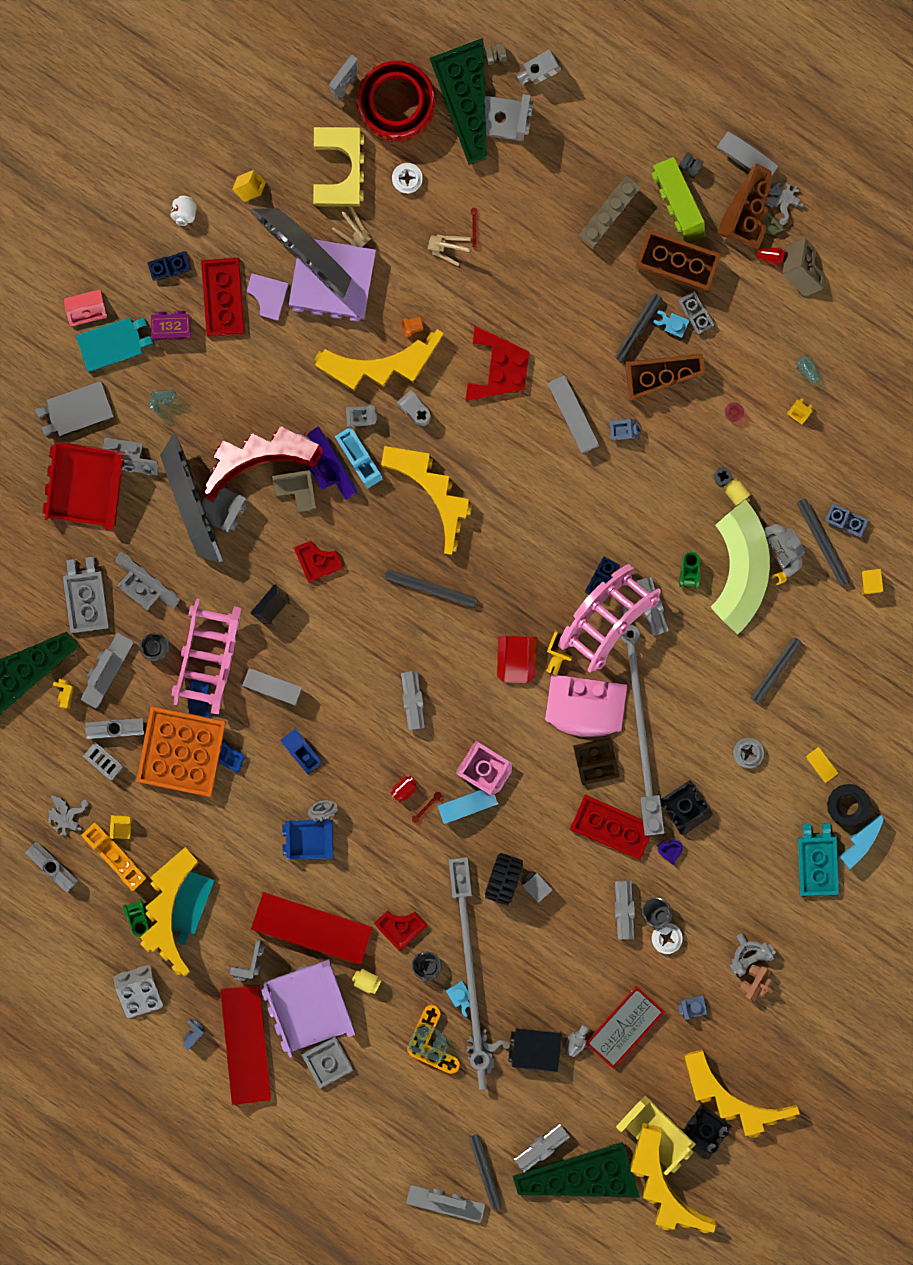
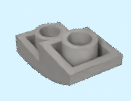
M695 291L677 300L698 335L714 326L713 321L701 304Z

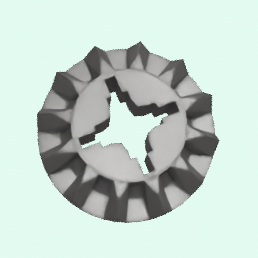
M743 738L734 746L733 756L741 767L753 768L761 763L764 757V749L758 740ZM752 745L751 752L756 757L749 756L748 758H746V760H744L745 753L741 750V748L748 750L749 747H751Z
M329 800L319 801L309 808L307 812L308 817L314 822L329 819L338 811L337 804Z

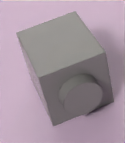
M531 872L523 879L525 882L523 884L524 888L538 903L552 891L551 887L537 872L535 874Z

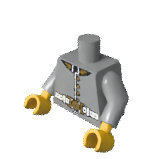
M774 524L764 528L768 545L783 572L772 575V579L779 578V582L776 584L779 585L786 582L787 577L801 569L802 556L805 554V549L792 528L786 529L780 524Z

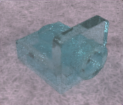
M175 390L151 393L152 398L149 399L150 409L154 410L156 414L160 413L158 402H161V404L173 403V399H177Z

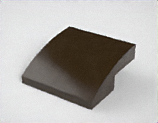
M611 737L573 745L582 786L620 777Z

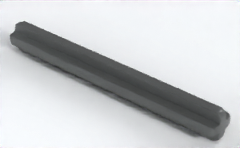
M807 499L797 502V505L837 581L841 586L849 582L846 572Z
M390 569L385 574V579L470 607H474L477 601L476 597Z

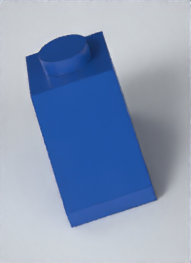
M296 729L280 740L307 774L322 763Z

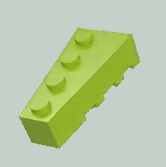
M672 157L653 165L652 179L660 187V196L662 200L666 201L667 211L670 217H673L675 228L680 233L682 240L690 243L704 237V220L675 158Z

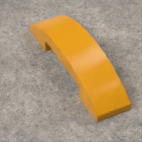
M96 822L81 835L132 891L147 879L136 864L112 838H109V835Z

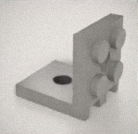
M523 94L522 101L485 96L486 136L524 141V135L529 134L530 120H527V116L532 115L533 101H530V95ZM503 113L506 120L498 123L495 120V115Z

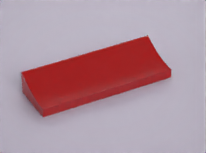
M266 892L262 894L251 926V930L360 965L373 929L372 926Z
M260 985L221 988L232 1105L270 1101L271 1091Z

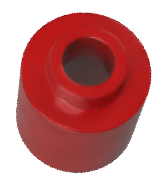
M404 775L392 787L393 790L390 794L399 803L406 801L418 789L416 786L418 782L411 775L409 777Z

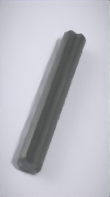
M657 294L652 295L615 355V358L623 362L662 301V298Z
M795 637L791 639L751 697L753 701L758 704L761 703L801 645L799 639Z
M473 1135L469 1140L491 1208L493 1210L501 1207V1202L479 1135Z

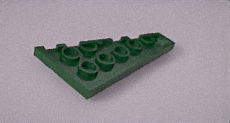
M483 38L429 58L468 165L487 159Z
M68 632L0 659V715L80 647Z
M623 1141L512 1175L518 1195L640 1198Z

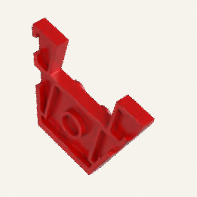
M475 326L473 344L492 347L488 385L468 383L465 401L525 390L529 351Z

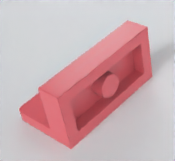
M101 290L64 299L65 311L70 327L107 318Z

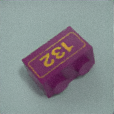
M175 311L172 315H167V312H155V315H151L152 340L191 339V316L186 314V311Z

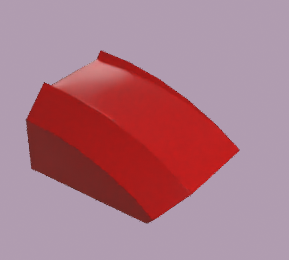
M498 636L497 677L507 683H528L535 678L537 637Z

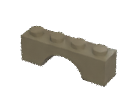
M625 176L580 232L578 239L593 250L617 217L639 193L641 187L628 176Z

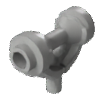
M741 933L736 936L741 946L736 950L734 959L731 960L732 964L729 966L734 975L738 974L741 977L747 972L746 970L749 965L759 960L772 961L774 959L773 955L776 953L771 944L767 945L765 942L760 943L756 941L747 942L744 934ZM748 951H757L756 954L746 959L744 958Z

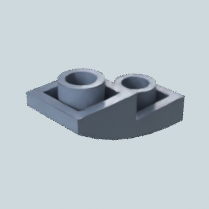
M832 504L825 522L862 538L869 520Z

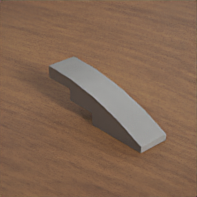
M563 375L547 383L581 454L598 447L599 444L566 377Z

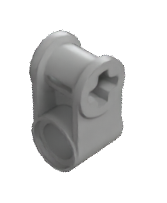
M410 390L397 404L417 425L426 426L431 420L430 412L416 394ZM421 413L423 415L424 413H426V419L418 420V414Z

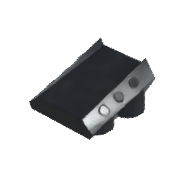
M275 584L250 614L262 624H272V620L286 604H290L288 595Z
M691 780L660 799L663 809L681 835L687 834L713 815L708 804Z
M701 1104L682 1131L696 1144L692 1150L700 1155L701 1158L709 1160L712 1154L718 1150L720 1143L728 1135L732 1126Z

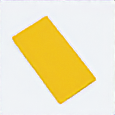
M819 747L806 756L825 783L838 774Z

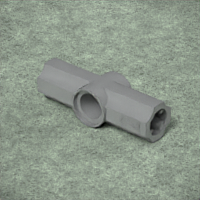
M652 577L635 581L649 593L656 590ZM660 597L655 607H651L644 612L653 636L669 631L663 615L664 609Z
M417 671L401 673L404 692L402 696L404 710H406L408 729L425 728L422 710L424 708L423 699L419 688Z
M144 718L85 723L87 739L145 735ZM113 723H117L120 726V731L117 734H113L110 730Z
M37 841L25 852L66 893L79 881ZM50 861L56 864L55 872H50L47 869V864Z
M631 880L615 881L616 902H614L615 919H617L618 939H634L633 918H635L634 901H632Z
M558 1124L547 1134L541 1135L529 1145L530 1147L514 1158L522 1171L526 1172L537 1162L550 1156L555 1151L554 1149L570 1138L563 1126Z

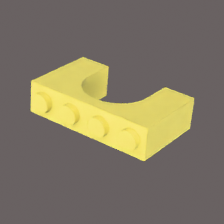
M314 127L315 150H339L345 153L352 162L351 173L345 181L339 184H314V206L360 207V202H364V190H360V183H364V171H360V164H364V152H360V145H364V133H361L360 128Z

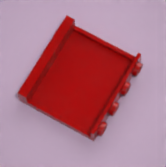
M56 442L54 446H51L49 458H52V463L48 465L47 476L50 479L49 484L45 486V495L48 496L47 503L44 502L42 513L45 514V520L55 518L106 526L105 529L113 530L116 526L125 452L64 442Z

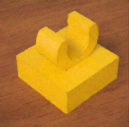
M803 398L796 400L787 415L803 425L813 411L811 404L807 407L802 403Z

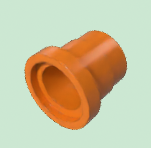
M420 317L408 320L404 318L401 320L402 328L407 338L411 337V334L423 331Z

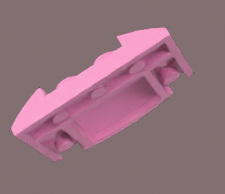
M551 675L545 720L565 733L580 737H603L616 731L619 732L622 728L627 685Z

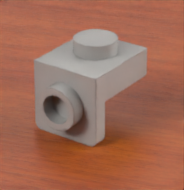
M375 405L346 407L347 427L376 424L377 411L375 410Z

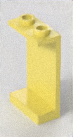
M644 1096L616 1128L620 1132L626 1128L638 1139L643 1123L661 1127L659 1157L660 1162L668 1168L664 1172L667 1176L670 1171L675 1173L680 1168L681 1164L679 1162L683 1158L687 1160L694 1153L691 1149L696 1144L649 1098Z

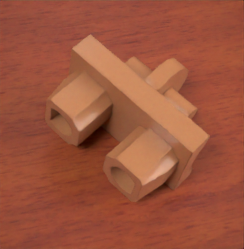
M752 965L748 974L755 977L753 984L744 980L739 988L746 994L745 997L755 1001L758 994L764 998L767 991L773 993L774 990L769 988L773 981L768 978L771 971L763 966Z

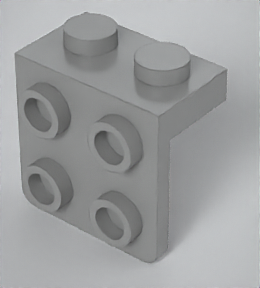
M226 488L220 491L213 502L206 498L202 502L210 524L227 533L236 529L239 523L237 520L240 513L243 514L248 506L245 497L237 495Z
M261 939L256 940L251 969L233 965L230 970V975H234L233 979L245 981L246 978L253 979L255 975H259L261 963H258V958L263 956L265 944H261Z
M151 965L140 966L137 969L121 972L114 976L115 990L127 1018L162 1008V1000L154 982Z

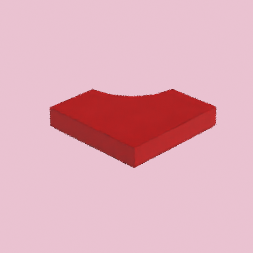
M311 540L294 547L308 583L344 568L336 550L331 552L322 551L315 547Z
M387 910L373 923L399 952L428 926L415 911L406 916H397Z

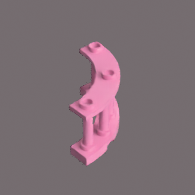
M630 564L611 574L612 579L606 584L602 582L593 590L573 615L575 618L574 622L570 627L566 626L558 643L562 650L574 646L591 660L587 670L590 673L601 669L605 665L610 650L619 637L628 630L629 625L645 611L655 607L659 602L661 590L658 588L649 593L636 583L631 576L634 568ZM623 585H628L643 598L636 604H633L617 590ZM609 596H613L628 609L620 620L602 606V603ZM596 611L614 625L606 637L588 623L589 618ZM582 629L601 643L595 654L579 641L578 637Z
M196 598L195 605L190 606L189 617L192 618L187 645H183L181 657H184L177 686L173 685L171 696L174 697L173 705L178 704L181 696L209 702V705H212L211 713L219 714L224 696L223 691L225 684H227L233 658L236 631L239 627L242 608L234 606L232 614L228 613V615L199 609L200 599ZM197 617L226 622V625H229L228 633L222 634L196 628ZM194 635L223 641V644H226L224 654L217 655L191 649ZM189 657L219 663L218 665H221L220 674L211 676L188 671ZM188 678L212 683L216 686L215 694L211 693L209 695L182 689L184 679Z

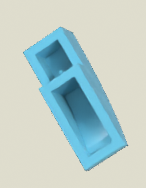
M352 427L335 436L367 489L383 480Z
M479 790L437 807L443 823L446 824L497 805L498 802L495 794L491 796L485 791Z
M881 815L877 816L849 838L853 845L838 856L848 869H851L860 861L875 841L884 819Z

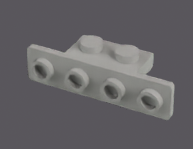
M111 438L104 439V449L125 452L124 471L158 475V461L140 459L143 443Z
M122 552L117 555L115 563L128 572L118 585L122 591L146 610L158 598L172 609L176 608L180 600L174 592L167 590L158 579L151 577L146 569L135 564L130 556L124 555Z
M117 633L109 648L99 653L96 659L98 661L95 669L92 667L87 675V678H89L87 683L89 684L81 697V701L94 708H98L134 643L132 640Z
M415 1185L410 1186L406 1201L409 1205L479 1223L482 1220L485 1208L484 1203L465 1199L464 1195L458 1193L450 1195L446 1194L445 1190L434 1188V1190Z

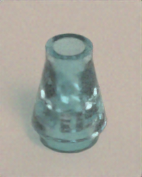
M808 355L795 363L796 369L811 385L821 379L813 359L809 358Z

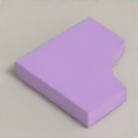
M251 274L247 293L253 295L258 300L260 316L279 321L289 284Z

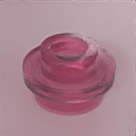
M730 403L725 408V416L729 421H739L744 415V409L739 403ZM732 409L737 410L738 414L736 416L731 414Z

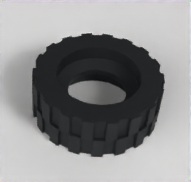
M844 784L838 786L829 795L827 810L830 817L836 823L843 826H856L868 817L871 802L864 789L857 785ZM853 796L857 800L858 809L854 814L846 815L840 810L839 803L843 797Z

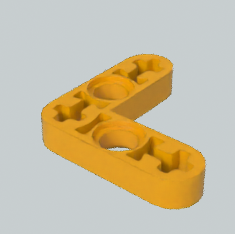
M428 1005L423 1010L407 1048L410 1056L450 1074L455 1073L460 1066L458 1058L428 1044L440 1018V1009L436 1005ZM432 1008L436 1009L435 1013L437 1014L436 1017L433 1016L430 1022L434 1023L433 1026L427 1022H422L423 1018L427 1021L429 1014L426 1011H431ZM421 1026L429 1028L430 1032L427 1036L423 1037L418 1033V1029ZM415 1036L421 1040H426L425 1044L423 1042L420 1043L419 1048L422 1050L421 1052L417 1051L416 1054L412 1053L413 1049L410 1048L411 1045L415 1046L418 1041L414 1039ZM431 1051H436L439 1054L438 1061L431 1062L428 1059V1054ZM442 1055L446 1056L444 1060L450 1062L451 1059L455 1060L454 1064L457 1065L456 1068L452 1067L450 1070L448 1069V1065L445 1063H443L442 1066H439L438 1064L442 1060Z

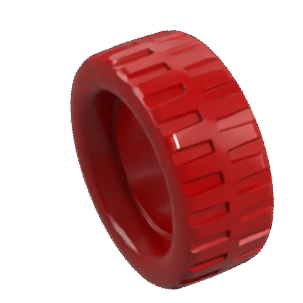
M402 60L383 62L367 72L358 88L357 109L360 119L366 129L381 140L398 143L412 140V138L419 136L422 131L427 129L435 113L436 96L433 84L427 74L412 63ZM391 80H402L414 87L419 97L416 111L409 118L402 121H390L383 118L374 106V96L381 85Z

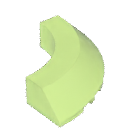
M746 499L715 525L726 542L730 568L725 588L711 608L737 634L748 625L761 605L767 588L770 570V553L765 531L756 512Z

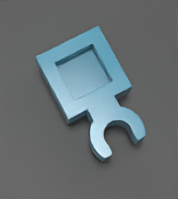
M658 311L657 314L661 315L663 320L660 322L654 320L653 323L656 326H666L664 332L682 339L689 320L673 313L669 318L663 311Z
M460 981L447 989L446 992L455 1007L461 1004L462 1014L467 1017L465 1009L470 1007L468 1002L469 992L463 981Z

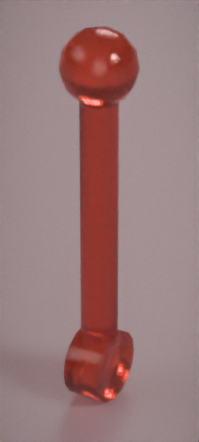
M472 208L470 210L472 214V247H476V214L478 210L477 208Z
M435 792L434 797L416 816L412 817L413 823H417L423 813L437 799L441 798L440 792Z

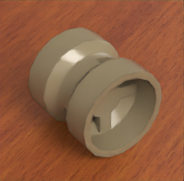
M503 42L497 43L493 47L490 45L484 46L488 65H492L497 61H507Z

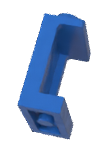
M313 820L286 821V825H282V836H286V844H283V856H286L287 860L333 859V820H318L316 822Z

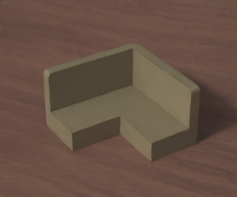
M806 238L787 246L782 273L805 297L823 290L825 274L814 264L816 249Z
M310 470L272 476L276 497L295 494L298 513L317 510Z

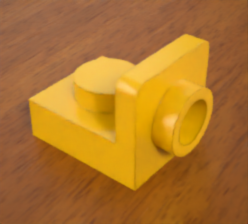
M59 679L58 683L53 682V686L64 688L63 692L60 691L58 696L59 707L70 709L75 686H71L70 681Z

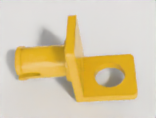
M556 629L547 649V652L551 653L552 658L546 669L547 672L551 673L553 666H555L553 670L554 675H558L563 660H572L571 655L552 648L558 633Z

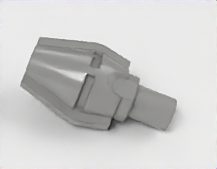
M582 1024L579 1031H576V1033L572 1032L568 1036L564 1050L568 1055L575 1057L585 1048L587 1042L585 1034L589 1029L587 1025Z

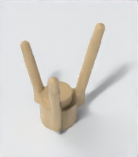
M348 206L360 228L358 229L345 212H342L344 218L355 231L352 235L353 240L334 227L332 231L348 241L352 246L363 247L371 238L354 208Z
M431 235L428 250L432 251V255L439 256L456 266H459L457 261L442 254L440 251L443 252L445 247L466 252L470 251V248L446 243V240L471 241L470 237Z

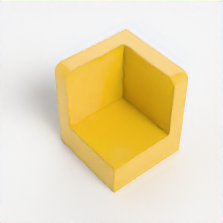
M255 170L238 176L232 190L243 202L261 196L266 182Z
M881 569L862 571V595L884 592Z
M111 815L109 838L130 839L132 816Z

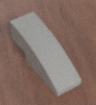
M728 131L717 146L718 149L745 170L750 171L753 165L757 163L771 170L772 176L778 167L765 155Z
M250 668L242 685L293 705L297 704L302 690L300 686Z

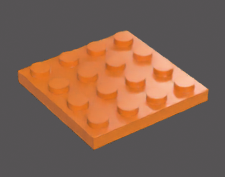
M151 706L136 782L212 797L226 721Z

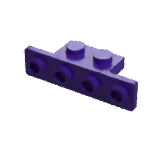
M320 427L314 428L307 436L311 439L310 441L319 444L324 452L315 467L307 466L322 491L336 484L344 499L347 500L357 493L354 483L349 478Z

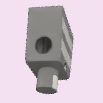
M549 49L524 64L526 70L517 74L521 85L530 80L537 84L563 70L555 54ZM539 68V72L534 74V70Z

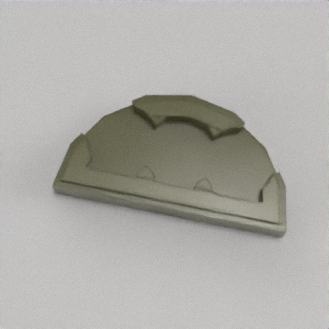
M767 211L764 225H766L765 234L773 236L783 233L785 231L784 228Z

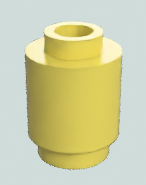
M736 478L724 486L725 493L735 506L745 499L748 502L750 501L748 497L751 494L742 482Z
M361 969V971L357 970L352 978V981L355 982L353 986L369 994L370 992L375 994L382 981L378 979V976L364 969Z

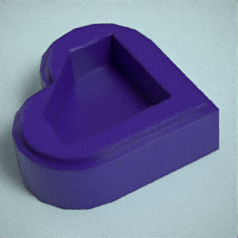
M673 840L670 843L662 842L658 846V853L672 864H674L683 850L682 843L677 840Z

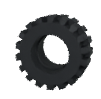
M500 853L497 856L485 891L486 899L506 906L511 903L523 868V860L504 853Z

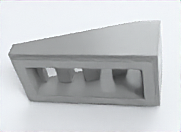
M96 742L83 755L88 762L110 781H113L125 767ZM98 749L99 752L93 759L90 758L92 753ZM103 753L105 757L99 762V764L96 763V760ZM107 759L111 760L104 769L101 767ZM113 764H115L116 767L109 774L107 771Z

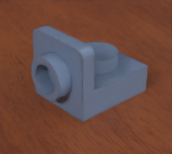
M638 420L609 421L611 440L639 439L641 427Z
M703 995L680 1000L681 1004L678 1005L680 1016H684L685 1020L707 1015Z
M190 1019L187 1022L195 1030L194 1032L190 1030L183 1038L185 1040L183 1046L187 1050L205 1032L203 1030L204 1026L197 1019L194 1021Z

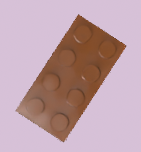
M648 229L635 269L707 293L721 254Z

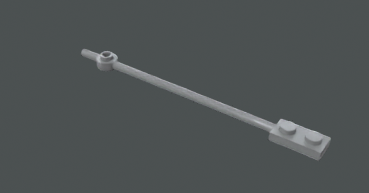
M623 606L624 615L628 611V609L625 606ZM631 623L628 630L620 638L627 644L646 794V797L640 798L644 835L648 836L664 834L660 795L653 796L635 650V642L639 639L640 633L638 628ZM628 631L633 632L632 638L627 637L626 633Z
M468 857L448 859L452 897H458L461 917L475 1052L470 1057V1063L477 1070L479 1090L487 1089L485 1068L489 1065V1056L482 1050L466 896H472ZM479 1056L483 1058L481 1064L476 1062V1058Z

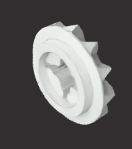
M400 164L393 171V185L402 193L416 192L422 184V173L414 164ZM406 171H408L409 177L416 178L409 181V186H407L405 180H402L405 177Z
M671 923L660 929L655 928L652 934L653 946L661 953H674L682 944L680 929ZM670 931H672L670 938L672 939V941H674V943L667 941L666 944L662 946L664 939L662 938L660 933L662 935H667L668 933H670Z

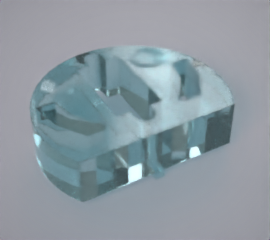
M425 1026L417 1029L411 1035L408 1048L409 1051L440 1062L446 1054L447 1041L440 1030L435 1027ZM435 1029L437 1037L433 1047L425 1052V1047L422 1046L428 1031L431 1032ZM414 1034L418 1035L417 1042L419 1047L414 1045ZM442 1045L445 1046L442 1052H440L437 1055L434 1054V1052L438 1051Z

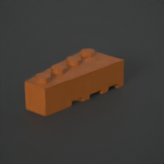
M703 354L625 362L629 400L705 373Z

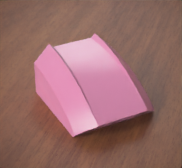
M475 741L458 767L456 774L492 796L500 792L512 772V763Z

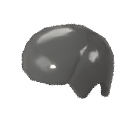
M149 633L140 641V652L149 661H159L169 652V640L160 633Z
M653 897L643 904L642 916L651 927L660 929L672 920V908L665 900Z
M425 951L416 954L412 961V971L416 977L424 981L435 979L439 976L442 969L441 960L432 952Z

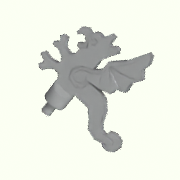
M777 183L776 186L770 188L771 192H769V195L774 196L767 198L766 206L772 208L780 205V211L785 218H781L779 223L780 225H785L789 218L787 211L789 204L796 207L798 205L803 207L804 204L800 202L801 199L793 195L799 192L797 186H795L793 191H790L791 184L786 183L787 189L783 190L782 187H779L781 183Z
M51 796L57 810L61 812L59 814L53 807L52 811L48 810L50 814L48 822L51 824V820H54V823H58V826L52 829H55L57 832L62 827L60 835H67L66 827L74 831L76 829L81 831L82 828L72 819L75 814L82 813L85 810L88 801L82 800L81 808H71L68 811V806H66V802L61 797Z
M483 1028L481 1033L482 1050L489 1056V1065L486 1069L487 1073L490 1074L491 1069L494 1068L493 1062L495 1060L490 1052L495 1051L500 1045L508 1049L510 1044L503 1040H498L494 1044L486 1043L487 1029ZM470 1036V1039H468L467 1041L472 1042L473 1045L466 1046V1051L473 1049L475 1052L473 1037ZM481 1056L476 1058V1062L479 1064L482 1063Z

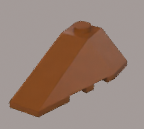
M757 163L753 165L724 214L717 234L731 241L759 249L766 231L764 220L765 213L768 211L766 200L770 191L771 170Z

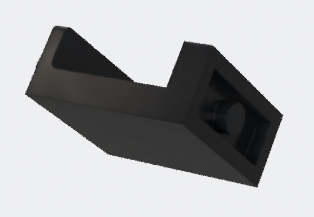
M515 1027V1032L511 1031L510 1043H514L513 1051H509L508 1062H512L511 1066L515 1068L558 1072L562 1032Z

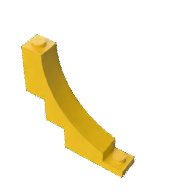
M437 329L435 333L431 332L426 339L427 345L417 340L411 346L395 355L376 360L345 358L324 349L323 352L319 351L314 359L316 362L315 367L355 391L364 375L382 387L385 386L393 372L414 383L444 336V333Z

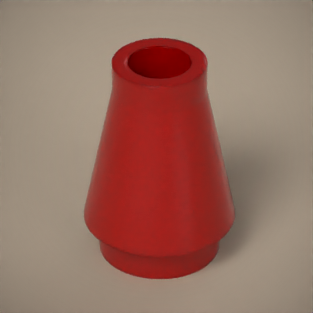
M781 247L759 248L757 259L776 266L784 265L786 250H782Z

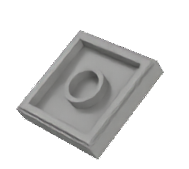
M336 1036L302 1054L319 1089L354 1071Z

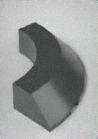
M278 208L252 209L250 211L275 239L286 246L309 269H312L316 277L330 291L341 299L345 297L352 279L351 276L297 223Z
M173 434L160 456L176 503L197 556L221 562L223 561L221 552L193 480L187 458L177 434Z

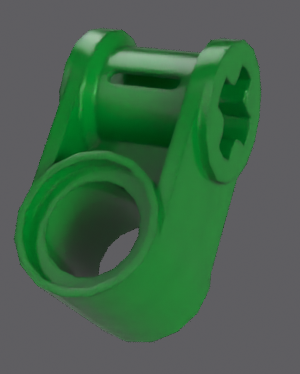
M687 552L682 557L679 587L694 586L695 589L699 588L700 557L696 552ZM688 555H694L696 558V563L693 566L686 563Z
M142 899L130 905H123L132 933L137 937H141L144 933L140 934L137 932V924L143 923L146 926L145 932L150 929Z

